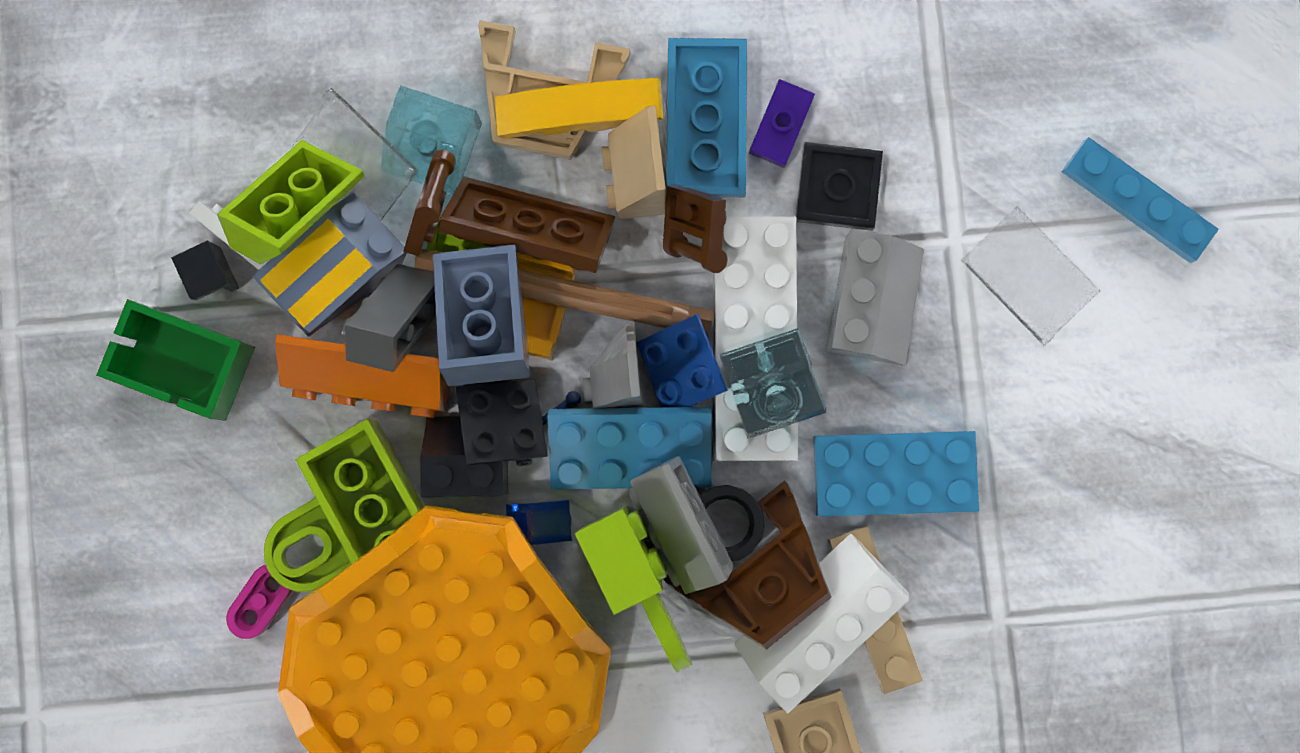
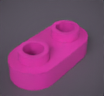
M266 565L259 567L252 574L227 612V626L236 637L250 639L264 633L293 592V590L287 589L280 585L277 591L272 590L268 584L272 576ZM248 610H253L257 615V620L254 624L248 623L245 618Z

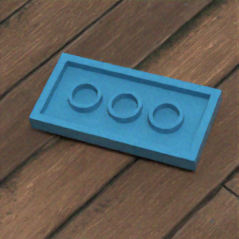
M668 38L666 190L667 185H682L719 198H745L747 39Z
M711 407L548 410L551 489L633 488L630 480L677 456H680L695 488L711 487Z
M975 431L813 436L816 516L979 512Z

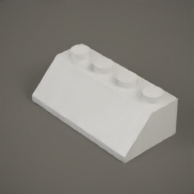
M851 533L819 562L832 596L827 602L767 650L744 635L734 644L758 683L787 714L909 601V592Z

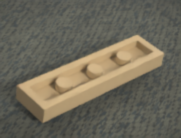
M863 526L828 539L831 550H833L851 533L880 562L868 526ZM897 611L864 642L881 691L884 694L923 681Z

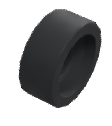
M730 485L714 486L699 494L705 509L715 501L723 499L736 501L743 506L749 519L748 532L741 542L734 546L725 547L731 561H739L751 554L760 543L765 527L763 511L756 499L744 489Z

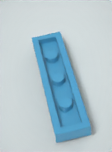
M1090 137L1081 143L1061 171L1189 263L1198 260L1219 230Z

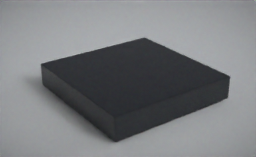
M804 142L795 214L796 222L873 231L876 222L883 151Z

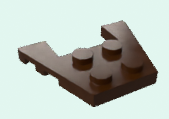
M785 480L758 501L762 511L780 531V534L731 572L726 581L685 594L681 585L676 587L668 574L663 578L670 588L766 650L832 597L793 492Z

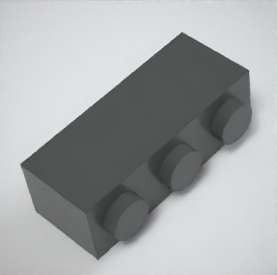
M397 264L386 277L381 278L374 292L369 297H365L357 312L344 322L341 339L346 345V361L390 372L396 370L436 317L434 272Z

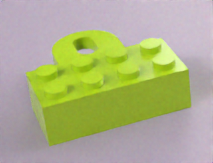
M367 418L295 459L316 498L284 515L271 527L264 543L266 567L271 576L283 587L298 592L314 591L390 536L424 507L421 498L377 420ZM312 534L321 538L324 549L319 557L300 568H294L288 564L286 552L290 546Z
M626 505L585 525L574 534L613 614L615 615L641 602L674 670L679 672L691 666L692 662L659 593L663 591L662 579L666 577V567L657 548L653 546L648 549L643 539L647 537L648 532L639 511L630 512Z

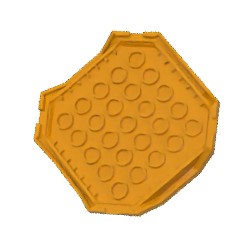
M425 505L370 551L324 585L291 605L289 608L278 696L297 738L309 753H581L599 732L611 646L587 622L548 571L513 517L482 513V515L459 512L457 509Z

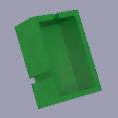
M127 299L113 334L137 340L135 346L131 347L110 341L96 376L161 401L176 404L177 407L203 417L226 421L255 346Z

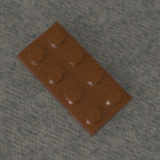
M463 176L439 219L438 232L493 247L515 245L516 252L532 256L535 259L548 260L570 266L576 270L596 273L612 233L615 216Z

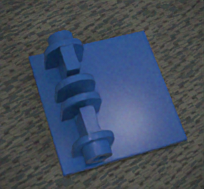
M699 314L693 315L636 342L661 408L693 407L699 402L728 391Z

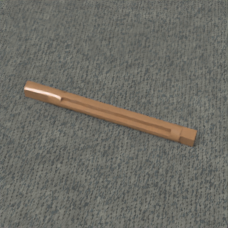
M421 248L420 255L415 257L414 268L434 272L433 254L440 252ZM519 269L522 298L662 328H668L693 315L699 314L705 333L709 338L714 315L713 310Z

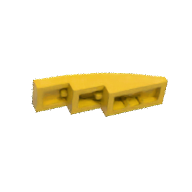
M659 78L612 80L550 87L496 96L497 136L509 139L536 133L550 136L582 129L590 133L613 129L648 106H656L657 120H662L664 118L661 80Z

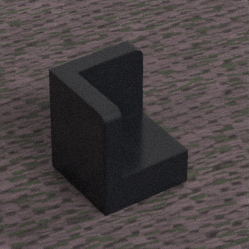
M208 240L171 257L185 290L192 300L196 301L222 288L231 292L239 289L221 247Z

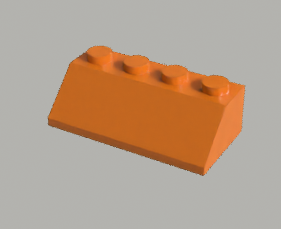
M276 334L275 347L280 387L293 389L291 397L316 400L317 393L332 395L331 403L356 406V400L361 399L372 401L371 409L395 412L396 405L411 407L410 415L434 418L435 411L447 412L451 386L447 385L439 370V358L407 354L396 370L390 372L346 361L345 344Z

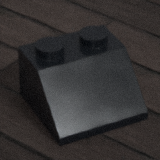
M459 416L427 417L420 455L421 497L508 495V461L466 466Z

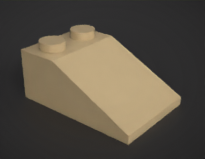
M648 106L608 133L609 146L601 147L604 171L612 170L614 185H606L609 209L617 208L618 220L665 214V181L656 106Z

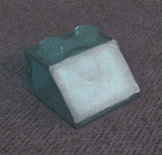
M400 85L386 122L382 171L424 185L434 152L437 150H447L455 156L456 165L453 173L447 177L443 191L454 194L464 176L482 125L477 111Z

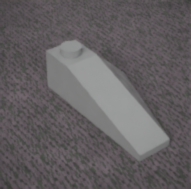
M626 323L589 367L590 377L583 378L585 402L593 401V408L642 406L634 323Z

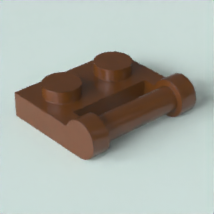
M437 150L432 156L403 252L419 256L423 242L432 243L447 194L446 191H443L446 180L453 173L456 165L455 156L447 150Z
M667 185L663 232V250L665 253L676 258L683 256L698 262L709 272L716 274L722 272L728 262L727 254L722 250L724 225L727 218L725 210L726 200L686 186ZM683 232L702 239V246L689 242L687 237L683 235Z

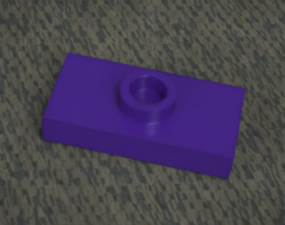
M779 79L748 154L785 168L816 93Z

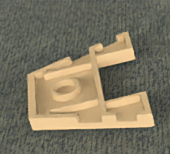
M479 20L478 28L481 38L482 61L485 71L486 94L493 144L571 160L588 131L582 129L550 136L536 133L503 139L497 136L495 97L550 87L618 80L630 59V49L595 42L587 82L509 67L516 34L515 28L513 26Z

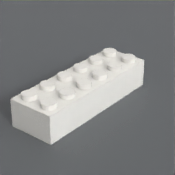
M727 217L724 225L722 250L726 252L728 262L722 272L713 273V353L728 390L714 396V461H798V421L790 424L798 416V413L787 422L772 423L760 416L755 405L757 390L769 379H785L791 382L798 390V386L790 379L783 376H773L763 345L797 333L796 217ZM756 347L766 379L757 386L754 392L753 406L759 418L771 425H782V427L748 438L737 406L749 402V395L742 387H730L721 358ZM781 386L772 387L768 390L766 396L786 389Z

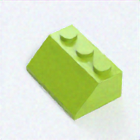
M304 140L299 141L217 214L230 248L258 264H262L282 254L364 178V172Z

